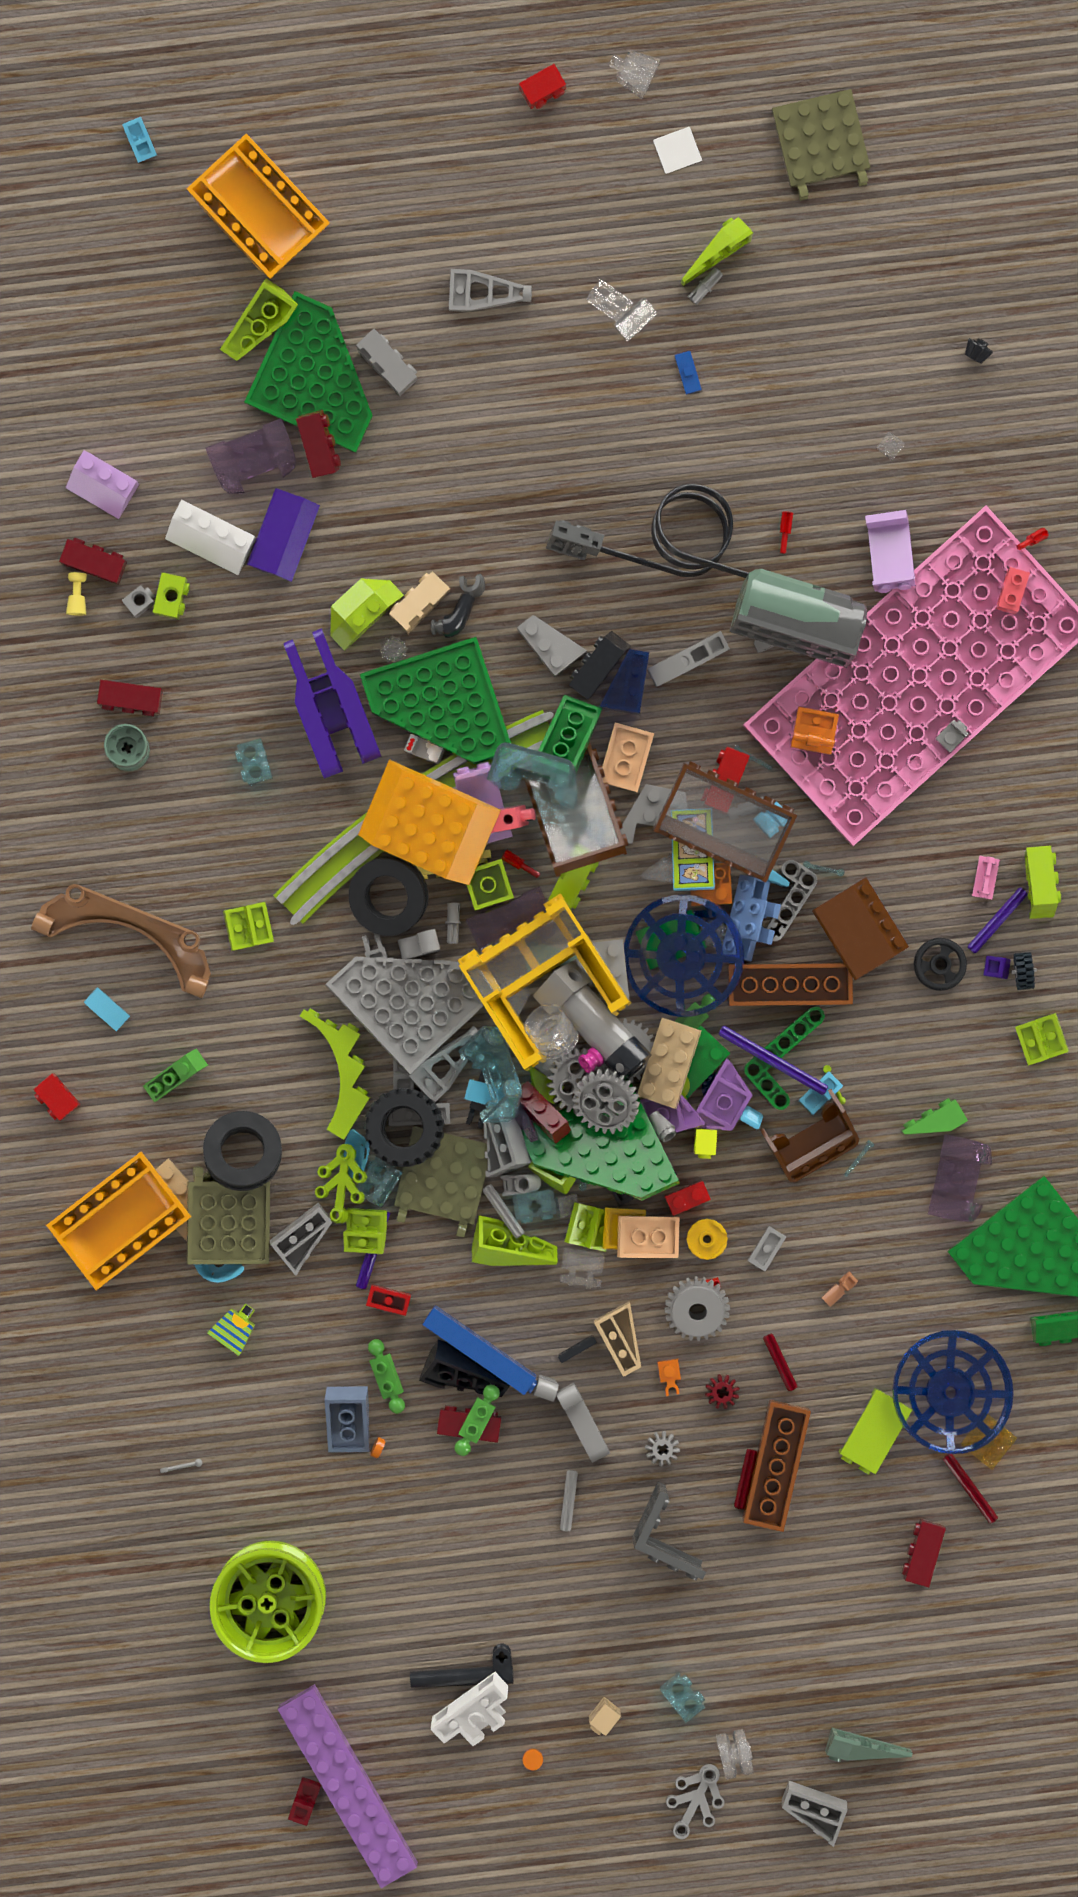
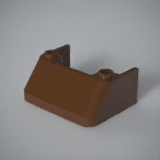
M829 1089L828 1093L833 1102L823 1107L821 1111L823 1119L788 1139L785 1134H775L770 1138L764 1128L760 1130L790 1182H796L852 1150L859 1143V1137L845 1109L832 1089Z

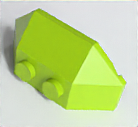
M361 578L331 606L330 636L345 651L404 595L390 580Z

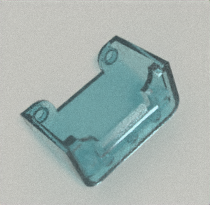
M502 743L497 747L487 777L489 782L507 791L518 788L522 778L543 783L554 790V799L558 800L562 806L575 809L578 792L576 770L571 761L511 743Z
M483 1026L459 1050L461 1060L466 1058L473 1062L472 1068L481 1069L492 1100L485 1104L487 1109L480 1113L482 1122H511L518 1113L522 1088L505 1038L500 1030L495 1026Z

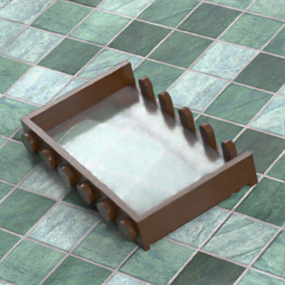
M590 742L571 785L533 772L534 760L519 764L556 877L574 869L621 854H627L625 846L629 845L625 834L621 835L620 829L623 826L620 817H615L614 812L617 811L613 799L609 800L608 795L611 794L608 782L603 783L602 778L605 777L602 765H597L596 761L599 760L596 748H591Z
M690 761L689 764L683 763L653 831L766 883L798 816L793 813L795 809L784 804L781 808L775 805L776 800L764 796L763 799L757 797L756 791L748 787L742 790L737 787L739 783L728 778L726 782L718 779L720 775L711 770L705 773L700 770L701 766Z

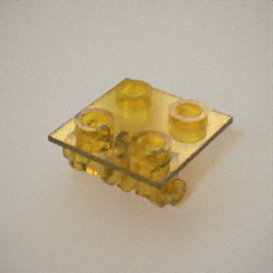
M985 1412L960 1445L993 1470L1017 1440V1437Z

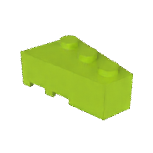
M576 844L570 857L573 858L591 851ZM599 862L562 873L548 901L561 893L570 910L571 908L576 909L581 899L577 896L580 890H586L590 882L587 877L590 871L595 872Z
M1051 846L1027 847L1025 851L1026 881H1028L1029 886L1028 900L1031 902L1029 919L1054 917L1058 903H1061V893L1056 889V884L1059 883L1058 872H1054L1056 854L1055 852L1052 853Z

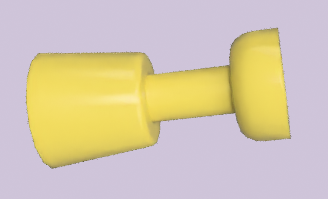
M71 572L68 573V579L70 582H73V595L68 597L66 614L84 616L86 615L85 597L81 596V583L86 581L87 574Z

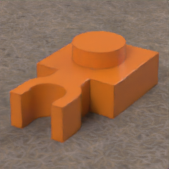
M678 1358L657 1361L660 1382H667L665 1388L666 1396H669L668 1390L671 1387L676 1389V1394L678 1395L679 1388L675 1384V1380H681Z

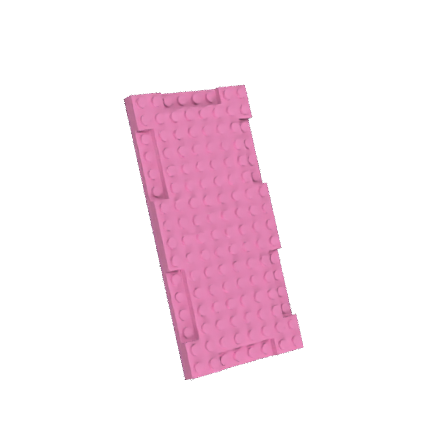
M987 506L983 507L914 570L916 586H912L907 590L893 589L867 612L866 625L859 643L857 655L847 668L815 659L743 724V727L780 765L852 847L1078 643V606L1025 548L1022 550L1017 549V545L1020 542ZM1010 567L1030 573L1019 611L1015 615L995 609L1006 572ZM798 707L839 714L834 738L835 743L831 755L790 748ZM955 720L957 722L960 720L968 728L966 731L969 734L949 753L935 738L951 721Z

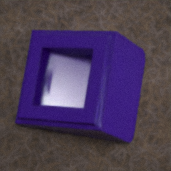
M986 955L983 976L1008 979L1011 960Z

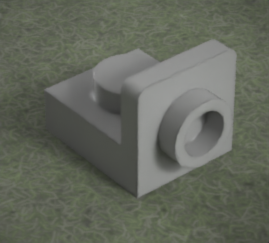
M953 720L935 740L951 753L969 734L966 731L968 728L960 720L957 722Z

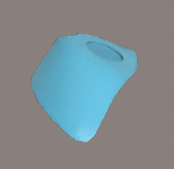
M352 1129L347 1135L345 1144H350L356 1150L355 1161L361 1170L364 1171L370 1145L364 1136ZM365 1148L367 1149L366 1159H364ZM349 1167L348 1174L351 1178H353L354 1173Z
M194 1264L198 1273L203 1278L216 1283L231 1280L244 1271L242 1264H224L222 1267H216L214 1264Z

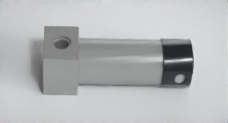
M576 958L555 970L533 997L551 1017L560 1012L591 1047L598 1050L606 1066L613 1073L617 1071L618 1078L624 1075L623 1081L636 1074L647 1063L652 1054L610 1012L609 1008L589 987L593 981Z

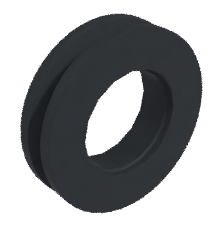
M383 856L368 862L355 873L350 883L349 904L354 917L364 928L378 935L393 936L407 931L420 921L428 905V887L422 873L412 863L396 856ZM378 877H395L405 887L408 896L407 905L399 915H384L377 911L371 903L370 888Z
M249 1111L228 1113L216 1120L206 1133L203 1143L206 1168L216 1182L228 1189L248 1191L259 1188L272 1179L280 1166L282 1147L279 1133L268 1119L257 1113ZM237 1133L252 1134L261 1141L264 1148L263 1156L254 1167L248 1169L231 1167L224 1161L221 1154L225 1140Z

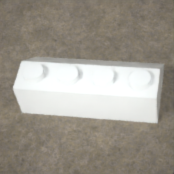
M183 500L180 501L172 517L165 538L236 575H239L256 541L254 535Z

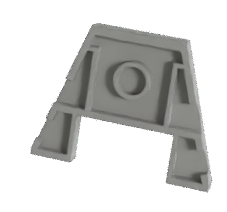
M645 784L623 822V828L620 829L621 835H626L629 844L633 843L637 823L655 826L672 789ZM676 792L666 815L671 817V810L688 809L686 792Z

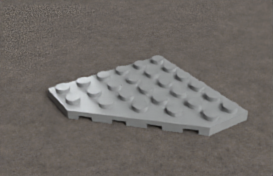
M356 956L325 984L409 1075L484 1006L458 966L460 965L459 962ZM479 970L468 973L483 998L493 992Z

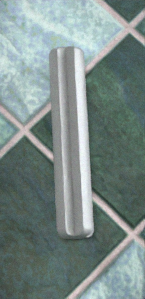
M491 1184L487 1185L483 1189L484 1194L513 1236L519 1238L524 1234L523 1229Z
M568 1470L566 1474L560 1530L570 1531L572 1525L578 1472L574 1470Z

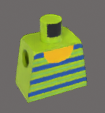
M246 1303L239 1313L232 1308L207 1334L239 1356L254 1329L255 1324L249 1318L255 1310Z

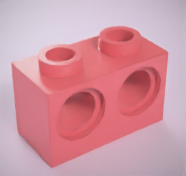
M1013 567L1007 570L995 609L1014 615L1018 613L1030 575L1029 572Z

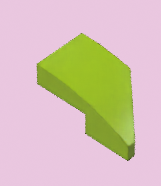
M530 1066L531 1069L528 1071L531 1075V1084L546 1100L555 1104L553 1099L556 1095H549L553 1088L546 1085L551 1083L552 1080Z

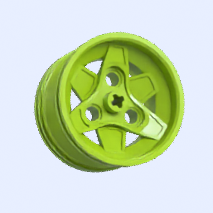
M262 1541L248 1545L229 1559L213 1586L210 1597V1616L216 1634L228 1649L244 1659L259 1663H273L288 1659L306 1647L318 1629L326 1604L325 1583L315 1562L304 1551L291 1544L280 1541ZM273 1562L266 1573L256 1564ZM293 1571L298 1575L303 1584H290ZM239 1577L244 1590L231 1593L233 1583ZM274 1577L280 1578L282 1585L274 1587L271 1584V1579ZM268 1598L269 1602L272 1603L268 1604V1601H265V1599ZM250 1599L253 1602V1607L250 1609L245 1608L242 1601ZM307 1606L306 1614L300 1623L295 1610ZM283 1613L286 1616V1621L283 1623L278 1622L275 1615ZM233 1614L247 1617L245 1630L238 1624ZM271 1628H275L284 1635L278 1638H265Z

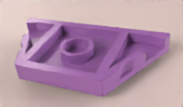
M728 1058L723 1062L696 1109L697 1114L705 1122L704 1126L697 1128L732 1131L753 1095Z
M682 1094L677 1109L648 1099L640 1100L648 1118L653 1112L659 1111L660 1114L675 1126L676 1133L705 1125V1122Z

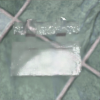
M564 1248L562 1269H569V1275H561L560 1283H567L568 1286L582 1285L588 1289H592V1287L600 1288L601 1280L593 1279L594 1273L602 1274L605 1253ZM576 1270L588 1272L587 1278L576 1277Z

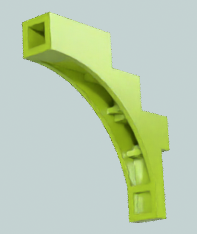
M311 1008L308 1011L304 1009L300 1017L321 1031L330 1044L338 1064L340 1093L337 1108L327 1130L345 1140L370 1099L367 1096L368 1091L360 1086L357 1089L353 1087L366 1067L362 1064L364 1060L355 1054L352 1057L349 1056L361 1034L358 1033L359 1028L351 1023H348V1025L342 1024L338 1030L336 1029L338 1025L327 1019L325 1022L318 1018L320 1016L318 1012Z

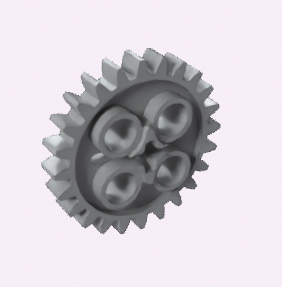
M574 1048V1054L566 1050L567 1056L564 1057L559 1054L561 1061L553 1060L556 1067H549V1070L553 1072V1075H547V1078L552 1080V1082L546 1085L553 1088L549 1095H556L553 1102L560 1101L559 1108H563L566 1105V1112L568 1113L576 1103L572 1101L573 1092L578 1084L576 1079L583 1078L584 1075L588 1077L589 1075L586 1071L583 1074L584 1069L578 1061L580 1055L587 1054L586 1048H583L581 1053H579L578 1048ZM577 1062L579 1070L576 1073H571V1064ZM605 1062L602 1066L595 1068L596 1071L600 1069L602 1074L607 1069L611 1071L608 1067H604L606 1065ZM569 1081L571 1089L568 1092H563V1083ZM588 1098L591 1102H595L594 1099ZM573 1109L574 1114H577L579 1109Z
M598 1069L596 1075L591 1071L588 1077L584 1075L582 1081L578 1082V1088H575L573 1092L575 1095L572 1101L576 1102L573 1109H579L576 1116H583L581 1122L588 1121V1128L594 1125L595 1132L602 1128L604 1134H606L608 1129L614 1134L616 1128L621 1132L624 1127L628 1128L630 1122L634 1121L639 1111L637 1108L640 1102L636 1101L639 1094H633L636 1087H629L631 1081L624 1082V1075L618 1078L617 1071L610 1075L608 1069L604 1074ZM602 1086H606L610 1090H605ZM588 1098L594 1099L595 1102H591ZM617 1101L622 1102L624 1105L618 1104ZM602 1113H607L610 1117H606Z

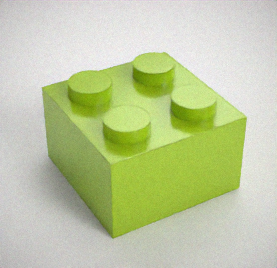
M502 859L477 866L470 885H467L475 911L514 899Z

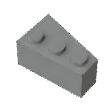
M317 1203L270 1239V1245L295 1276L331 1225V1218L322 1206Z

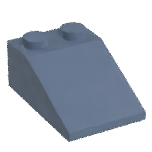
M368 1386L327 1387L325 1413L328 1452H369Z

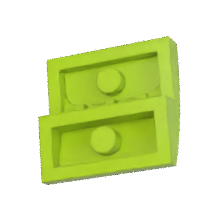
M265 902L223 911L231 951L274 942Z
M1056 1013L1015 1027L1028 1066L1069 1052Z
M574 1202L564 1242L606 1252L607 1249H602L605 1209Z
M346 1209L348 1211V1219L346 1221L347 1230L343 1232L344 1252L383 1254L387 1231V1210Z

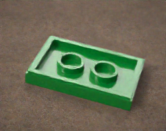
M693 909L636 931L650 970L707 948Z

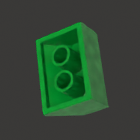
M1078 1311L1030 1317L1033 1342L1039 1343V1346L1051 1345V1341L1059 1340V1343L1072 1342V1338H1078Z

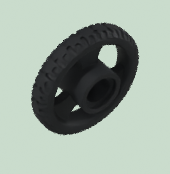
M931 939L921 945L915 954V974L918 980L929 989L936 991L949 990L958 985L966 973L967 959L965 953L957 943L950 939ZM940 945V954L934 955L928 962L922 959L923 954L930 947ZM953 951L956 952L960 963L957 974L950 970L952 963L948 956ZM939 958L945 961L946 965L943 970H938L935 967V962ZM931 970L934 974H942L945 978V983H933L924 976V973Z

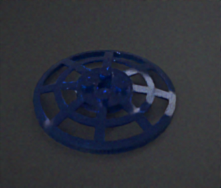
M677 894L652 902L634 919L628 929L624 942L626 973L632 988L647 1005L670 1016L693 1017L717 1008L733 993L743 971L744 947L736 924L720 906L696 895ZM680 901L679 913L667 915L657 921L649 913L652 909L662 904ZM688 901L706 906L714 911L718 917L708 924L700 917L687 914ZM643 918L650 928L642 939L640 950L629 949L632 934ZM678 920L677 932L667 935L660 927L668 921ZM686 920L695 922L704 929L697 936L686 932ZM723 923L727 925L731 932L736 954H723L722 943L715 931ZM655 933L661 942L657 951L646 950L651 935ZM709 935L715 944L717 954H706L702 942ZM679 950L684 951L686 954L684 962H680L676 958ZM629 957L640 958L642 972L648 981L641 990L632 976ZM646 959H657L660 971L653 977L647 968ZM705 962H716L715 970L708 980L701 971L704 968ZM723 962L736 963L732 979L726 990L721 993L714 986V983L721 973ZM667 976L676 981V992L666 990L658 983ZM695 978L702 986L695 991L684 993V981ZM654 988L665 996L675 998L676 1010L659 1006L651 1001L647 995ZM706 991L716 999L703 1008L685 1011L684 999L697 997Z
M940 1331L929 1334L914 1343L902 1356L896 1368L892 1387L894 1407L902 1426L918 1443L939 1453L964 1454L987 1445L1004 1428L1013 1405V1382L1005 1360L989 1342L965 1331ZM948 1337V1346L945 1350L936 1351L927 1357H924L918 1350L921 1345L931 1340ZM957 1337L972 1341L987 1352L977 1360L966 1352L956 1350ZM912 1354L919 1364L912 1373L909 1386H898L902 1368ZM947 1356L946 1368L936 1372L929 1362L938 1357ZM955 1356L961 1357L973 1365L965 1372L954 1368ZM992 1358L1002 1373L1005 1390H992L990 1377L984 1368V1365ZM924 1369L930 1376L926 1387H915L917 1377L921 1370ZM978 1371L984 1380L986 1390L975 1389L971 1377ZM949 1386L955 1389V1396L953 1398H949L946 1395V1389ZM898 1394L909 1395L912 1410L918 1418L911 1427L901 1412ZM915 1395L926 1396L929 1407L923 1414L917 1406ZM975 1398H985L983 1409L979 1416H977L970 1408ZM992 1398L1005 1399L1002 1414L993 1429L989 1428L983 1420L990 1410ZM935 1413L944 1416L945 1429L933 1425L928 1420ZM964 1414L972 1422L963 1428L954 1429V1417ZM924 1425L933 1432L946 1435L947 1448L931 1444L916 1433ZM976 1427L986 1435L972 1445L955 1448V1435L968 1433Z

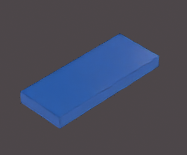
M691 351L674 355L686 395L702 390Z

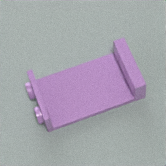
M906 510L865 516L874 580L872 583L875 592L887 593L891 589L907 590L912 586H916L909 521Z
M488 761L481 762L475 768L463 767L457 769V773H453L458 791L498 809L504 808L493 763L489 764ZM511 829L491 833L487 843L513 837Z

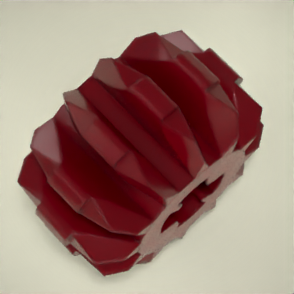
M718 1374L717 1382L714 1378H710V1381L714 1384L713 1386L706 1384L705 1387L712 1391L706 1392L705 1396H713L708 1402L712 1404L716 1401L715 1408L718 1409L720 1403H723V1408L727 1409L726 1402L729 1401L733 1406L735 1403L731 1398L739 1399V1395L733 1392L739 1391L740 1388L738 1386L732 1387L736 1383L735 1379L728 1383L729 1375L726 1374L724 1380H722L721 1374ZM726 1387L725 1390L728 1393L723 1394L722 1397L718 1396L719 1392L717 1390Z

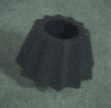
M969 338L965 355L982 364L993 354V351L987 347L989 344L984 340L978 338L976 341Z

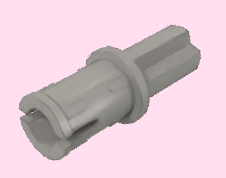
M713 268L702 281H699V285L687 297L695 305H698L708 292H712L711 288L723 276L722 272L717 268Z
M447 903L448 912L447 921H445V924H447V943L457 944L459 942V925H461L459 917L460 903Z

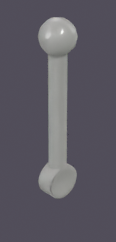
M196 1459L195 1462L164 1467L160 1469V1472L164 1473L191 1466L200 1467L202 1460Z

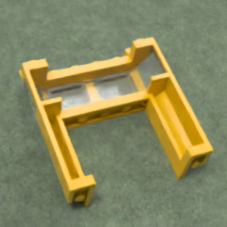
M561 893L543 904L546 908V913L544 911L539 912L529 924L525 922L516 928L517 931L512 935L508 933L499 939L500 943L495 946L491 944L482 950L483 954L480 955L474 949L457 960L460 964L458 966L526 1071L531 1069L530 1066L533 1068L538 1065V1061L544 1063L547 1060L508 998L575 955L577 956L613 1015L617 1016L619 1014L617 1010L621 1011L626 1008L625 1005L629 1006L631 1004Z

